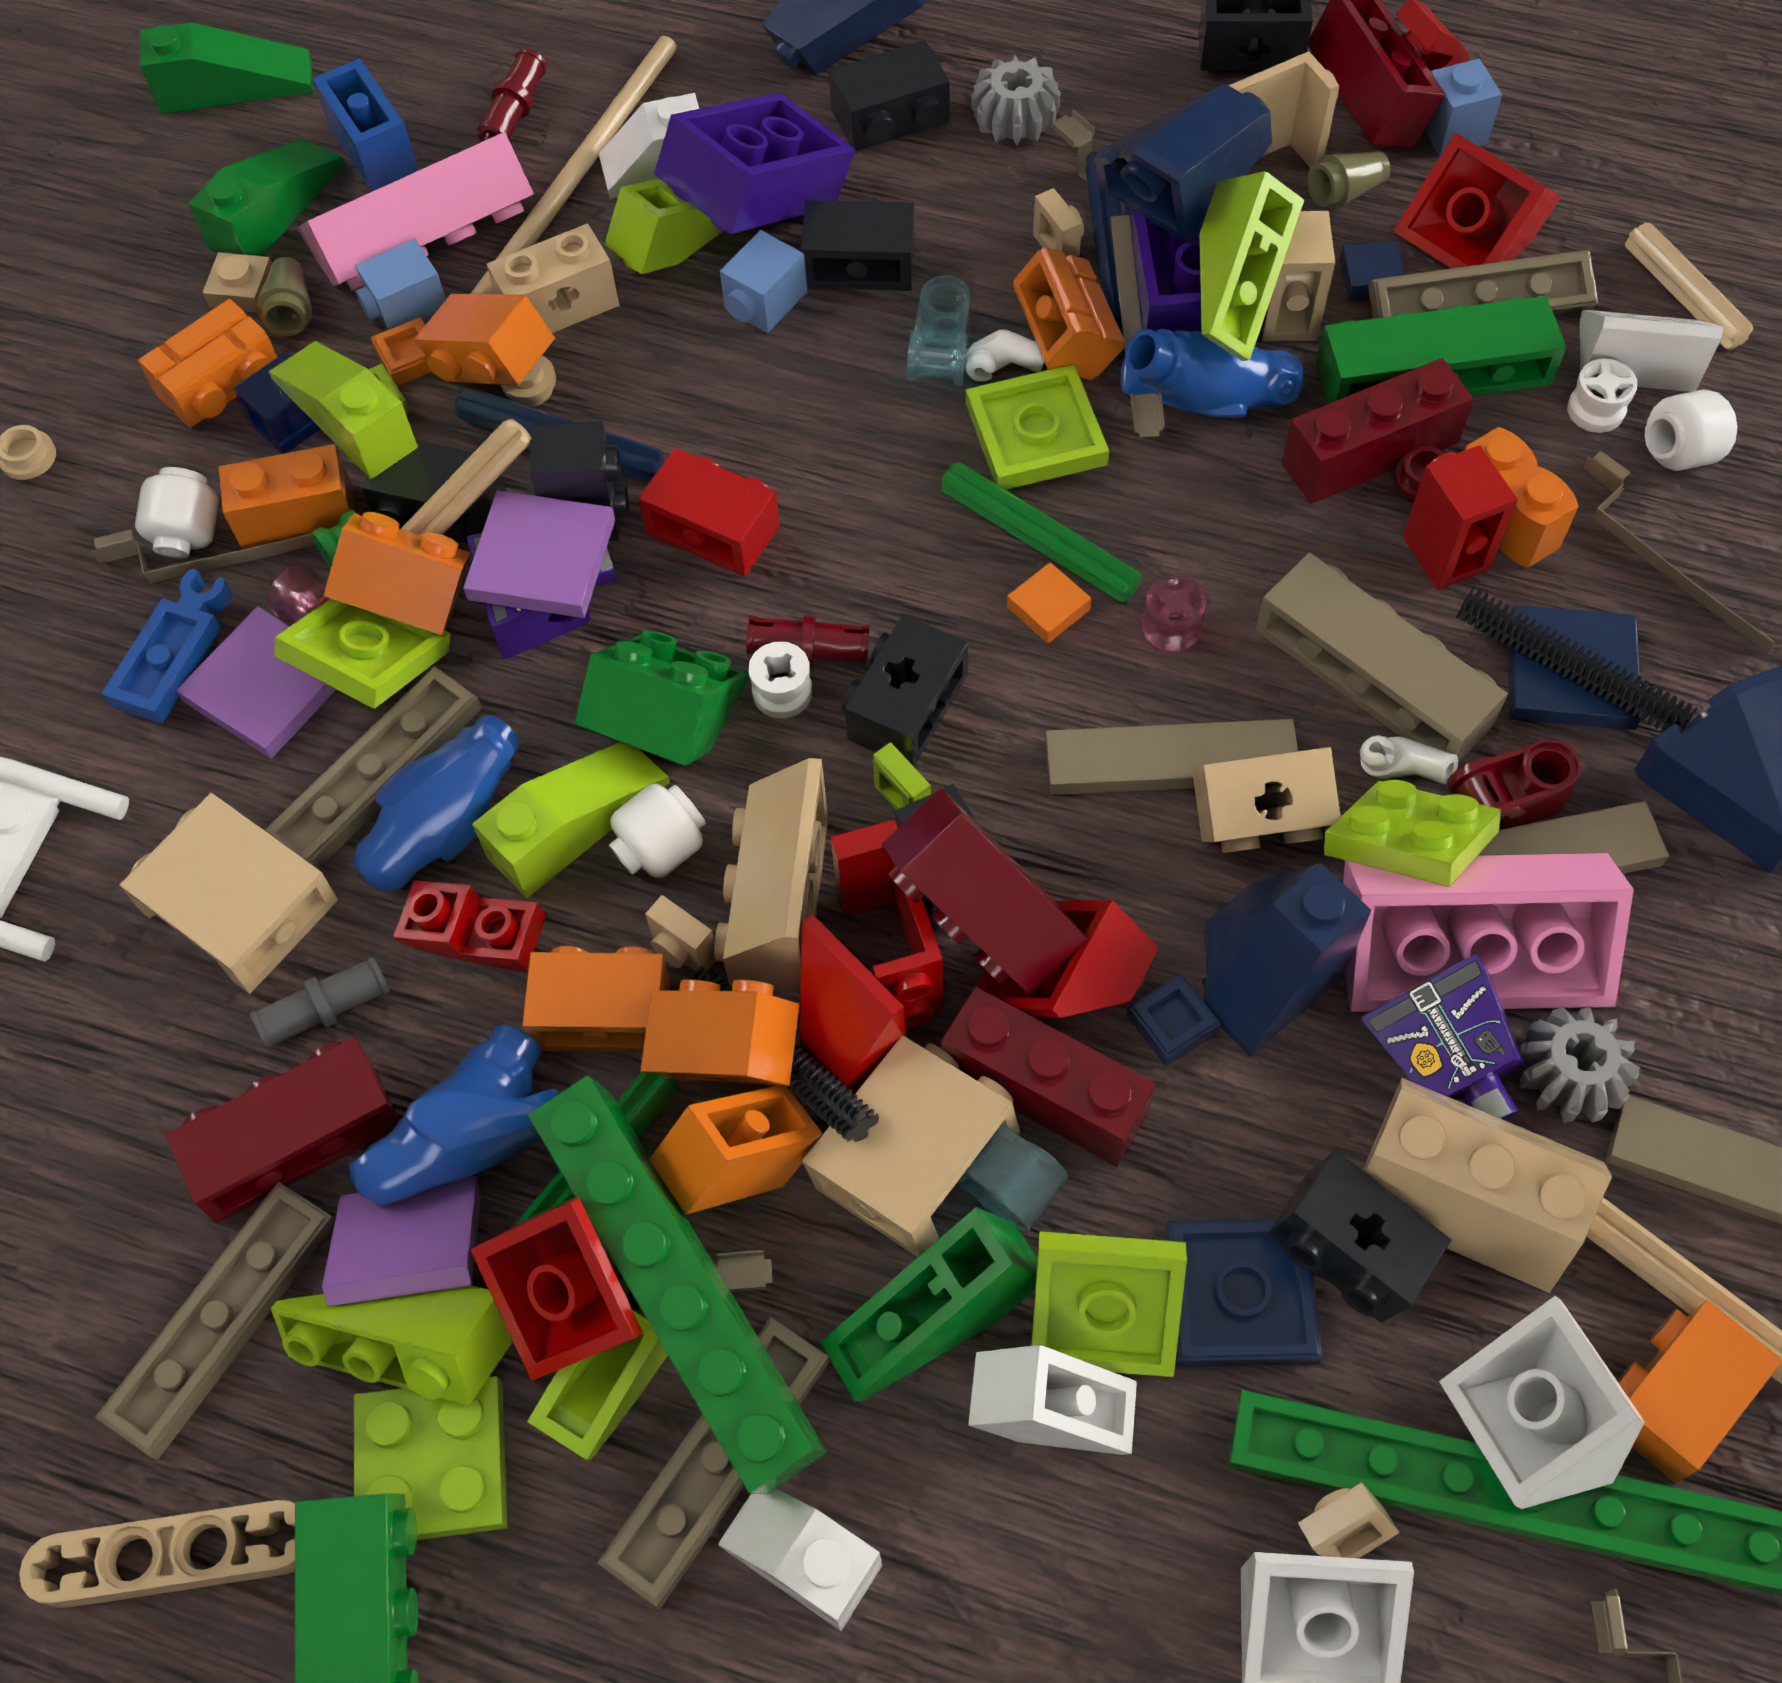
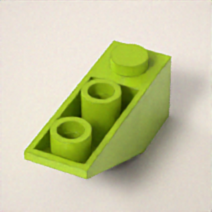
M472 1285L328 1306L325 1295L319 1294L278 1300L271 1307L282 1338L283 1348L288 1357L296 1362L309 1367L319 1365L349 1373L368 1383L379 1381L413 1390L418 1395L427 1399L442 1398L469 1406L513 1342L490 1291Z

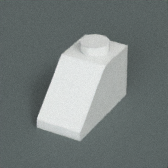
M695 93L643 103L601 150L599 158L610 199L618 197L622 186L659 179L654 175L670 116L671 114L699 109Z
M1042 1345L976 1352L968 1426L1021 1443L1119 1455L1132 1454L1137 1381Z
M776 1488L767 1495L751 1494L718 1543L719 1547L840 1631L846 1625L882 1567L879 1551L819 1510Z

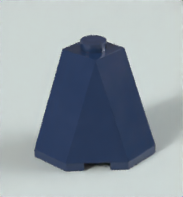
M780 0L762 26L775 43L771 48L772 52L782 62L793 69H796L801 64L817 75L921 8L926 0Z
M1224 83L1101 149L1094 157L1100 189L1188 244L1202 228L1217 182L1245 176L1272 144L1270 110L1255 94L1250 92L1242 94Z
M1782 665L1728 685L1707 700L1711 708L1692 719L1686 726L1685 732L1677 724L1670 726L1651 741L1634 770L1642 782L1770 873L1782 868Z
M1322 863L1254 882L1208 919L1205 925L1207 977L1204 985V1002L1221 1023L1220 1027L1251 1057L1344 977L1371 909Z

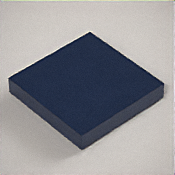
M1523 605L1512 606V609L1513 607L1516 608L1514 617L1520 611L1523 612L1521 621L1529 615L1530 618L1527 624H1530L1533 619H1537L1534 628H1537L1541 622L1544 623L1541 632L1549 626L1551 627L1549 636L1554 630L1558 631L1556 640L1561 634H1564L1562 643L1568 637L1571 638L1569 647L1577 641L1576 651L1582 645L1585 646L1583 655L1591 649L1592 654L1590 658L1599 653L1597 662L1603 656L1606 657L1604 666L1610 660L1613 661L1611 670L1619 664L1620 670L1618 674L1624 668L1628 669L1625 678L1631 672L1635 673L1632 682L1639 676L1636 615ZM1515 646L1509 647L1510 719L1636 730L1641 721V714L1634 717V710L1631 713L1626 712L1627 706L1624 709L1618 708L1620 702L1617 705L1611 704L1613 698L1608 702L1604 700L1606 694L1601 698L1598 697L1599 690L1593 694L1590 692L1591 688L1588 690L1583 688L1585 683L1581 686L1577 685L1578 679L1575 682H1571L1569 680L1571 675L1568 678H1564L1563 673H1555L1557 668L1553 671L1550 670V664L1544 667L1542 665L1543 660L1537 663L1535 662L1536 657L1530 659L1528 658L1529 653L1524 656L1521 654L1522 650L1517 652L1514 650Z
M1276 1219L1167 1222L1166 1241L1186 1242L1187 1253L1176 1367L1319 1364L1322 1359L1313 1271L1306 1270L1295 1264L1285 1254L1283 1246L1267 1234Z

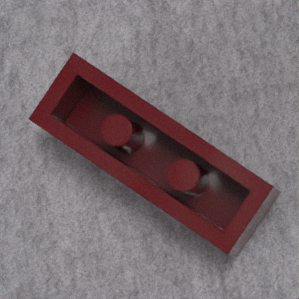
M1329 0L1310 36L1308 47L1323 68L1329 70L1335 77L1336 82L1340 85L1338 93L1341 96V101L1356 119L1367 141L1372 145L1382 148L1389 146L1414 147L1446 93L1418 52L1406 39L1405 33L1382 0Z
M1443 358L1291 419L1281 463L1307 501L1313 504L1395 470L1399 460L1417 447L1429 446L1443 450L1458 444L1474 398Z
M942 787L882 843V846L896 865L888 873L893 881L915 903H918L924 896L929 898L938 907L932 914L933 918L958 944H961L967 937L977 944L981 949L974 956L1000 984H1003L1011 977L1030 995L1088 940L1069 915Z
M976 986L941 1040V1049L956 1061L960 1071L977 1081L981 1076L988 1077L1006 1089L1013 1098L1012 1104L1016 1112L1118 1167L1149 1113L1156 1086L1155 1082Z
M353 1037L344 1043L334 1042L317 1049L309 1057L308 1061L283 1074H271L256 1080L247 1088L246 1093L219 1107H205L192 1113L184 1120L183 1125L166 1133L165 1136L194 1204L217 1224L265 1199L278 1181L288 1187L391 1133L400 1118L371 1059L356 1037Z

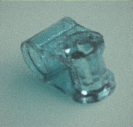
M950 275L937 276L930 279L921 290L915 328L912 330L909 339L906 368L908 381L916 382L919 376L951 379L955 386H964L967 362L966 352L969 349L970 289L958 277Z
M1001 1124L956 1185L981 1202L990 1213L1014 1222L1020 1232L1026 1234L1066 1182L1068 1174L1064 1167L1048 1152L1036 1144L1024 1140Z

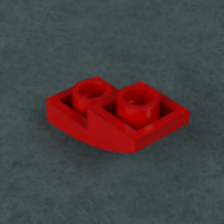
M1407 0L1396 13V16L1409 29L1405 34L1406 39L1421 53L1420 57L1430 71L1470 61L1465 47L1429 7L1421 1Z
M414 880L393 937L399 943L438 955L482 965L528 971L530 953L535 951L547 914L537 902L480 897L470 885Z

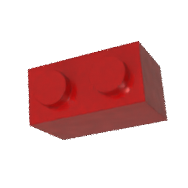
M1480 445L1457 454L1454 452L1442 454L1426 465L1403 534V539L1437 591L1490 570L1518 501Z
M677 448L673 449L638 498L647 534L744 577L747 576L780 527L775 490L770 489L759 479L753 477L744 478L723 469L708 457L693 456Z

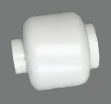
M1699 390L1664 398L1653 407L1645 427L1646 446L1658 463L1664 468L1674 471L1717 463L1730 453L1736 441L1738 427L1736 415L1727 399L1718 392L1710 390Z
M161 468L159 475L148 477L141 486L135 528L141 537L153 543V551L155 553L170 558H188L190 550L206 548L213 541L219 497L215 490L207 485V478L202 474L185 468Z
M651 784L613 813L610 823L617 838L608 846L632 875L640 868H643L649 875L655 878H662L700 849L703 838L699 829L706 822L679 787L673 785L667 790L659 784Z

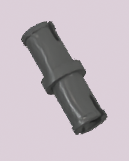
M372 955L367 960L321 981H318L316 976L303 981L306 988L258 1011L249 1012L261 1040L266 1049L269 1050L274 1047L273 1045L323 1023L325 1028L337 1024L336 1016L382 994L386 995L390 993V989Z

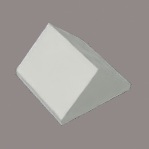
M1582 309L1580 316V372L1586 364L1593 360L1613 359L1626 364L1634 372L1638 380L1637 387L1694 392L1697 390L1722 339L1724 327L1695 319Z
M1556 1296L1439 1381L1514 1505L1520 1509L1614 1483L1645 1423L1562 1300Z
M1254 1552L1241 1567L1242 1683H1400L1414 1577L1412 1562Z

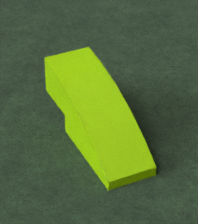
M623 1277L619 1283L643 1333L630 1341L558 1370L527 1421L585 1460L590 1461L617 1428L668 1356Z

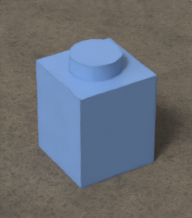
M1480 58L1432 70L1431 73L1446 93L1424 130L1438 155L1441 156L1455 132L1478 146L1488 144L1502 93Z
M762 230L720 270L725 309L738 321L743 323L749 322L766 333H769L807 293L804 253Z
M415 238L355 264L363 286L355 290L357 299L368 320L371 322L379 319L386 331L419 317L423 319L424 323L428 322L446 300L439 275Z

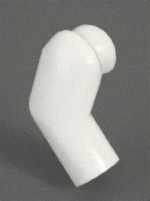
M1004 329L997 330L974 342L965 355L966 372L971 379L978 382L990 380L992 373L1011 362L1036 373L1040 372L1044 365V360L1036 341Z
M1379 735L1372 736L1362 744L1360 749L1362 768L1365 772L1378 779L1418 775L1447 785L1448 778L1458 767V757L1456 755L1400 736L1390 738Z

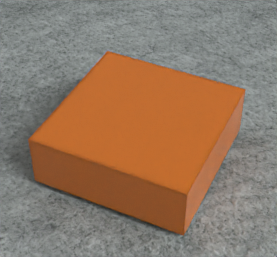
M421 317L370 337L378 358L397 387L432 373L427 364V357L414 341V338L425 326Z
M1051 562L1007 595V608L1047 644L1091 610L1092 598Z

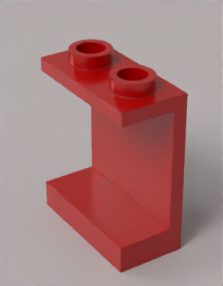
M894 819L830 838L836 892L843 916L847 917L889 904L894 906L910 956L873 966V976L904 1006L905 1030H910L927 1024L934 1018V1015L943 1013V958L923 900L921 899L918 903H915L888 874L896 865L882 846V843L898 829Z

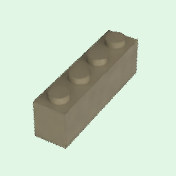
M1309 552L1263 596L1255 630L1400 737H1405L1454 754L1458 757L1459 762L1494 726L1508 693L1498 687L1488 674L1481 670L1473 669L1449 652L1436 637L1422 633L1401 618L1388 603L1373 598L1349 581L1339 568L1325 564Z

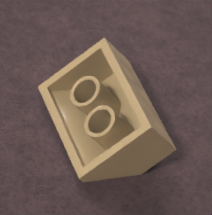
M808 758L750 784L746 808L735 809L732 842L733 846H740L737 865H727L723 887L724 902L731 903L728 923H718L714 945L715 961L724 962L729 986H732L734 980H750L771 984L776 990L801 992L802 922L811 914L816 917L829 821L822 759Z
M1404 1078L1400 1080L1363 1168V1171L1452 1239L1447 1249L1548 1293L1551 1292L1584 1243L1612 1178L1603 1161Z

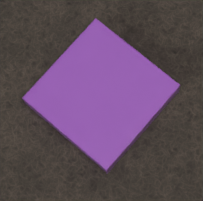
M497 490L463 587L467 600L585 618L614 526L615 516L613 508Z
M257 606L176 689V692L184 703L272 759L337 689L274 657L275 637L290 626Z
M477 1176L466 1178L457 1183L435 1187L409 1199L378 1207L359 1193L340 1195L322 1284L327 1305L335 1306L472 1285L475 1259L470 1249L476 1246L482 1195Z

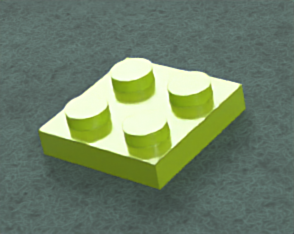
M1075 364L966 389L965 404L994 483L1007 490L1108 466L1109 449Z
M330 599L275 637L274 657L375 709L449 653L451 633L444 631L443 635H439Z
M1378 781L1325 831L1324 855L1450 887L1499 833L1501 809L1480 805L1477 800L1466 795L1453 794L1442 796L1417 790L1413 784L1406 781Z
M1039 1231L1031 1346L1042 1345L1114 1373L1174 1377L1187 1265L1186 1242Z
M498 1376L489 1377L470 1406L442 1398L427 1399L418 1395L413 1390L405 1388L354 1394V1496L384 1493L405 1494V1508H413L415 1512L417 1540L508 1529L503 1382Z

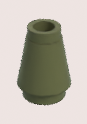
M1382 151L1324 155L1308 172L1307 186L1309 194L1318 206L1339 209L1379 184L1385 183L1390 176V162Z
M289 257L278 258L271 264L270 271L256 302V312L264 327L271 333L287 337L299 334L309 324L313 315L304 269L297 260Z

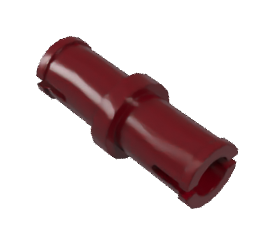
M527 48L517 51L515 60L505 79L495 84L491 93L492 103L482 122L477 127V136L482 142L503 132L506 133L509 140L520 118H525L531 111L534 103L532 95L542 76L547 71V63L539 53Z
M750 615L747 628L746 653L747 655H753L763 645L772 642H789L797 645L805 652L809 664H813L814 658L856 661L867 664L870 625L816 622V616L804 615L803 621L758 618Z

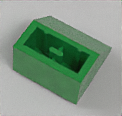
M643 631L641 635L626 641H618L616 645L590 655L574 724L687 766L711 751L747 685L749 673L731 667V659L722 654L711 651H697L693 653L677 647V640L672 636L656 631Z

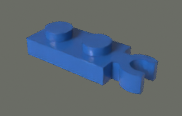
M191 569L181 579L180 592L182 596L179 601L175 603L163 598L160 600L101 693L110 707L163 724L179 698L176 689L197 669L221 630V626L214 614L224 610L232 598V591L225 579L218 577L209 591L200 593L205 586V582L198 570Z

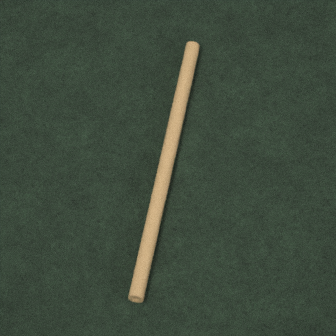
M661 36L496 260L530 247L537 242L597 160L601 150L613 138L676 52L677 46L670 37ZM488 270L470 294H494Z

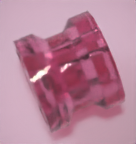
M297 564L287 568L279 575L271 587L267 601L269 612L282 622L293 621L295 624L331 599L323 596L327 581L319 582L318 575L305 565Z
M1178 575L1162 577L1151 585L1146 595L1142 630L1145 638L1154 647L1163 651L1178 652L1186 650L1196 643L1201 635L1202 621L1206 610L1207 598L1203 588L1196 581ZM1177 615H1183V619H1182V620H1181V619H1180V620H1170V619H1168L1169 617H1176Z

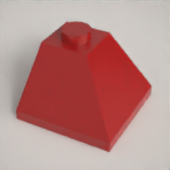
M1455 132L1393 232L1451 269L1514 260L1531 244L1562 196Z
M1054 900L1069 915L1088 940L1030 995L1011 977L1003 984H1000L987 970L984 971L976 986L1030 1016L1063 1018L1131 1002L1136 991L1143 984L1146 972L1159 947L1113 900Z
M811 914L802 922L800 1043L804 1053H809V1058L813 1056L814 1062L818 1061L820 1067L824 1066L825 1072L829 1070L830 1076L834 1075L836 1081L840 1080L841 1086L845 1084L847 1090L850 1089L852 1095H854L901 1036L906 1037L904 1006Z
M579 1197L571 1198L470 1249L531 1381L630 1341L643 1333Z

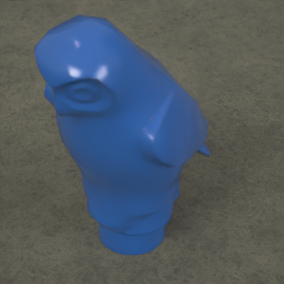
M1140 330L1130 340L1121 367V389L1123 393L1128 395L1132 393L1134 396L1150 393L1158 395L1160 392L1162 404L1181 411L1210 417L1240 418L1244 417L1247 409L1287 406L1300 396L1304 382L1303 364L1295 355L1285 350H1260L1254 346L1250 360L1240 361L1204 337L1202 331Z
M484 715L472 727L461 729L453 740L445 742L435 752L420 757L398 770L383 785L376 799L377 804L382 808L378 820L371 832L357 844L354 854V866L367 884L385 892L399 890L407 886L413 876L429 863L439 858L448 863L458 858L467 849L477 835L472 823L488 811L492 796L500 784V779L511 767L510 759L520 748L519 739L508 724L497 717Z
M509 1025L497 1026L486 1042H481L468 1051L466 1058L461 1061L453 1074L425 1091L416 1101L411 1103L406 1114L399 1120L386 1138L374 1142L359 1159L350 1162L351 1182L358 1193L378 1207L403 1201L432 1188L457 1183L510 1159L541 1139L528 1114L560 1093L558 1090L550 1089L527 1096L532 1091V1069L542 1054L537 1042L518 1028Z

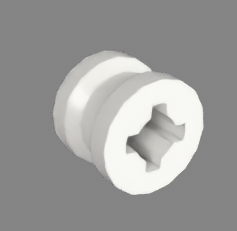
M1597 359L1586 364L1578 376L1577 386L1568 401L1567 411L1571 420L1578 427L1589 432L1603 433L1617 428L1627 413V405L1631 402L1637 391L1638 380L1634 372L1626 364L1613 359Z
M772 642L763 645L754 652L749 661V678L752 683V697L756 707L765 715L773 718H789L798 715L807 708L812 699V682L810 679V664L805 652L797 645L789 642ZM778 673H788L787 676L781 678L776 677L774 679L771 677Z

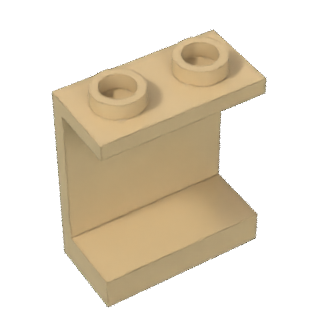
M1309 51L1229 85L1242 94L1244 92L1255 94L1270 110L1272 144L1262 156L1291 145L1311 168L1325 155L1340 85L1336 82L1333 74L1329 70L1324 69Z
M212 792L197 807L187 811L178 821L176 828L151 853L141 857L134 864L130 874L119 884L141 913L149 919L157 915L213 957L231 981L249 994L253 992L338 901V898L320 870Z
M901 1036L856 1093L857 1100L862 1099L863 1105L868 1104V1110L873 1109L874 1115L878 1113L879 1116L878 1123L868 1129V1137L858 1142H854L853 1139L847 1142L846 1138L843 1139L841 1134L836 1132L835 1128L832 1129L829 1126L802 1162L816 1190L916 1257H919L939 1239L931 1219L932 1214L990 1138L997 1132L1013 1142L1020 1133V1129L1012 1104L1013 1098L1000 1084L985 1076H981L977 1081L960 1071L956 1061L940 1047L928 1043L923 1048L907 1037Z

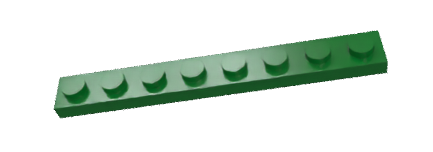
M1242 1390L1238 1396L1227 1466L1229 1469L1328 1492L1344 1488L1352 1489L1362 1482L1374 1497L1384 1505L1782 1596L1781 1511L1622 1475H1617L1612 1484L1520 1509L1514 1505L1476 1442Z

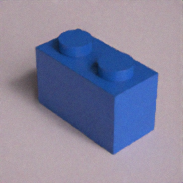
M360 58L312 78L329 128L371 191L419 171L403 120Z

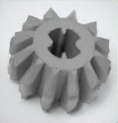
M1014 54L1010 62L1005 63L994 58L990 69L979 70L978 78L974 85V92L971 94V109L974 111V118L977 119L981 133H992L995 143L1005 138L1013 139L1017 146L1022 138L1038 142L1042 132L1052 131L1051 122L1056 121L1061 93L1058 90V82L1053 77L1052 68L1039 67L1036 57L1027 62L1019 61Z
M1561 1006L1559 1009L1551 1012L1547 1022L1540 1019L1533 1022L1526 1032L1528 1043H1523L1519 1048L1524 1061L1523 1067L1527 1069L1519 1080L1520 1088L1539 1089L1542 1093L1536 1102L1537 1111L1545 1110L1554 1103L1560 1106V1114L1564 1124L1573 1122L1580 1111L1593 1123L1602 1120L1607 1114L1608 1108L1614 1110L1615 1108L1620 1109L1630 1097V1090L1627 1086H1631L1636 1081L1640 1067L1627 1060L1635 1051V1041L1616 1040L1613 1036L1618 1027L1617 1018L1608 1020L1601 1026L1594 1023L1591 1006L1580 1009L1575 1018Z

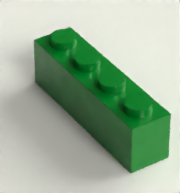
M1547 295L1523 299L1512 298L1501 302L1471 306H1454L1449 309L1420 313H1401L1395 316L1368 320H1349L1338 324L1325 325L1316 366L1328 404L1441 358L1446 361L1472 396L1552 385L1567 347Z
M384 1493L295 1502V1683H419L417 1671L415 1669L408 1670L407 1637L415 1636L417 1631L418 1599L414 1588H406V1556H412L415 1553L417 1523L413 1508H405V1494Z

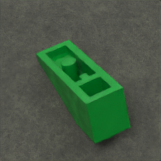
M192 22L140 29V68L161 114L313 93L312 61L309 49Z
M299 139L222 167L193 197L188 205L208 250L215 253L263 256L346 164L342 156Z
M975 1207L820 1343L853 1400L862 1402L999 1322L1035 1291L1038 1257L1014 1222Z

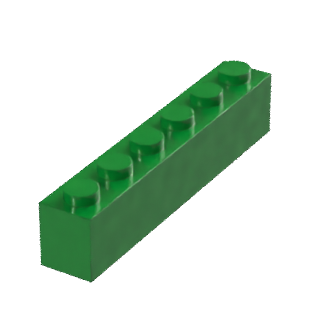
M587 1075L529 1113L528 1116L575 1197L580 1198L596 1233L750 1494L767 1495L827 1454V1450L684 1213L649 1161L650 1157L610 1091Z

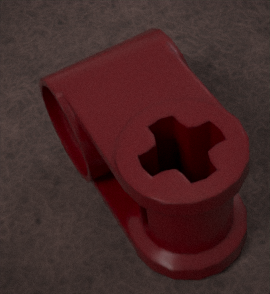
M1552 739L1540 740L1534 744L1495 757L1479 758L1465 764L1450 775L1447 780V787L1451 794L1466 795L1477 800L1480 805L1501 809L1499 830L1551 818L1560 813L1567 804L1577 783L1582 765L1579 755L1571 746L1562 741ZM1535 775L1547 776L1556 784L1544 783L1537 779Z

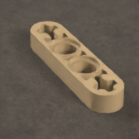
M274 1500L52 1534L41 1538L30 1547L24 1556L19 1572L21 1587L29 1598L38 1603L53 1608H70L290 1574L295 1572V1539L286 1542L284 1548L285 1555L280 1556L278 1550L268 1545L247 1546L242 1524L247 1522L245 1532L254 1537L277 1533L280 1528V1520L285 1519L288 1525L295 1528V1503L285 1500ZM209 1528H221L227 1540L226 1552L221 1561L205 1570L196 1569L190 1557L191 1545L196 1536ZM136 1539H147L153 1553L149 1568L139 1578L132 1581H123L118 1575L116 1568L119 1553L129 1542ZM61 1553L63 1558L76 1563L94 1562L96 1575L86 1571L66 1574L61 1578L60 1589L57 1584L45 1580L46 1570L59 1565ZM247 1553L249 1561L248 1563L243 1564L245 1560V1555Z

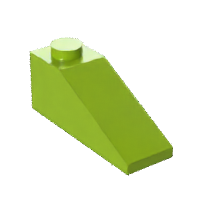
M1266 171L1218 181L1199 234L1202 335L1240 361H1249L1304 203V199Z
M654 179L620 188L604 244L621 257L627 267L640 274H645L679 265L723 231L715 227L711 219L693 204L678 198L673 193V189L661 179Z
M314 341L269 371L272 380L370 479H373L418 448L402 402L366 367L321 343Z
M619 742L523 783L472 823L487 859L527 899L612 830L610 820L615 811L645 787L651 784H659L665 787L670 781L669 777L639 748Z

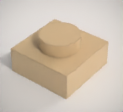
M1054 188L1036 195L1033 236L1043 248L1048 247L1064 252L1066 257L1069 255L1079 257L1081 237L1084 235V225L1077 209L1072 205L1068 206Z
M218 252L202 292L208 307L216 308L230 298L243 311L256 312V302L271 268L272 262L270 257Z
M661 895L645 913L653 938L651 946L657 954H663L666 962L676 968H680L685 963L695 971L703 966L705 972L715 962L713 931L668 898Z
M1362 1482L1352 1489H1339L1326 1495L1317 1503L1313 1514L1298 1522L1312 1549L1319 1556L1359 1559L1400 1533L1384 1506Z

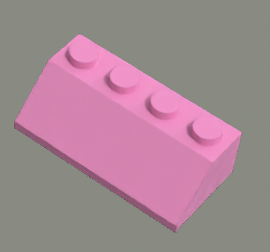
M503 132L317 216L299 226L297 230L332 285L335 286L346 281L352 291L362 286L355 264L414 238L426 256H428L429 253L425 244L443 236L449 246L477 233L473 222L491 214L495 224L517 215L524 211L520 200L534 193L506 133Z
M1608 853L1477 856L1450 887L1345 861L1343 884L1371 909L1369 918L1345 972L1348 1006L1351 1012H1371L1477 953L1489 971L1503 1009L1616 1006L1634 889Z

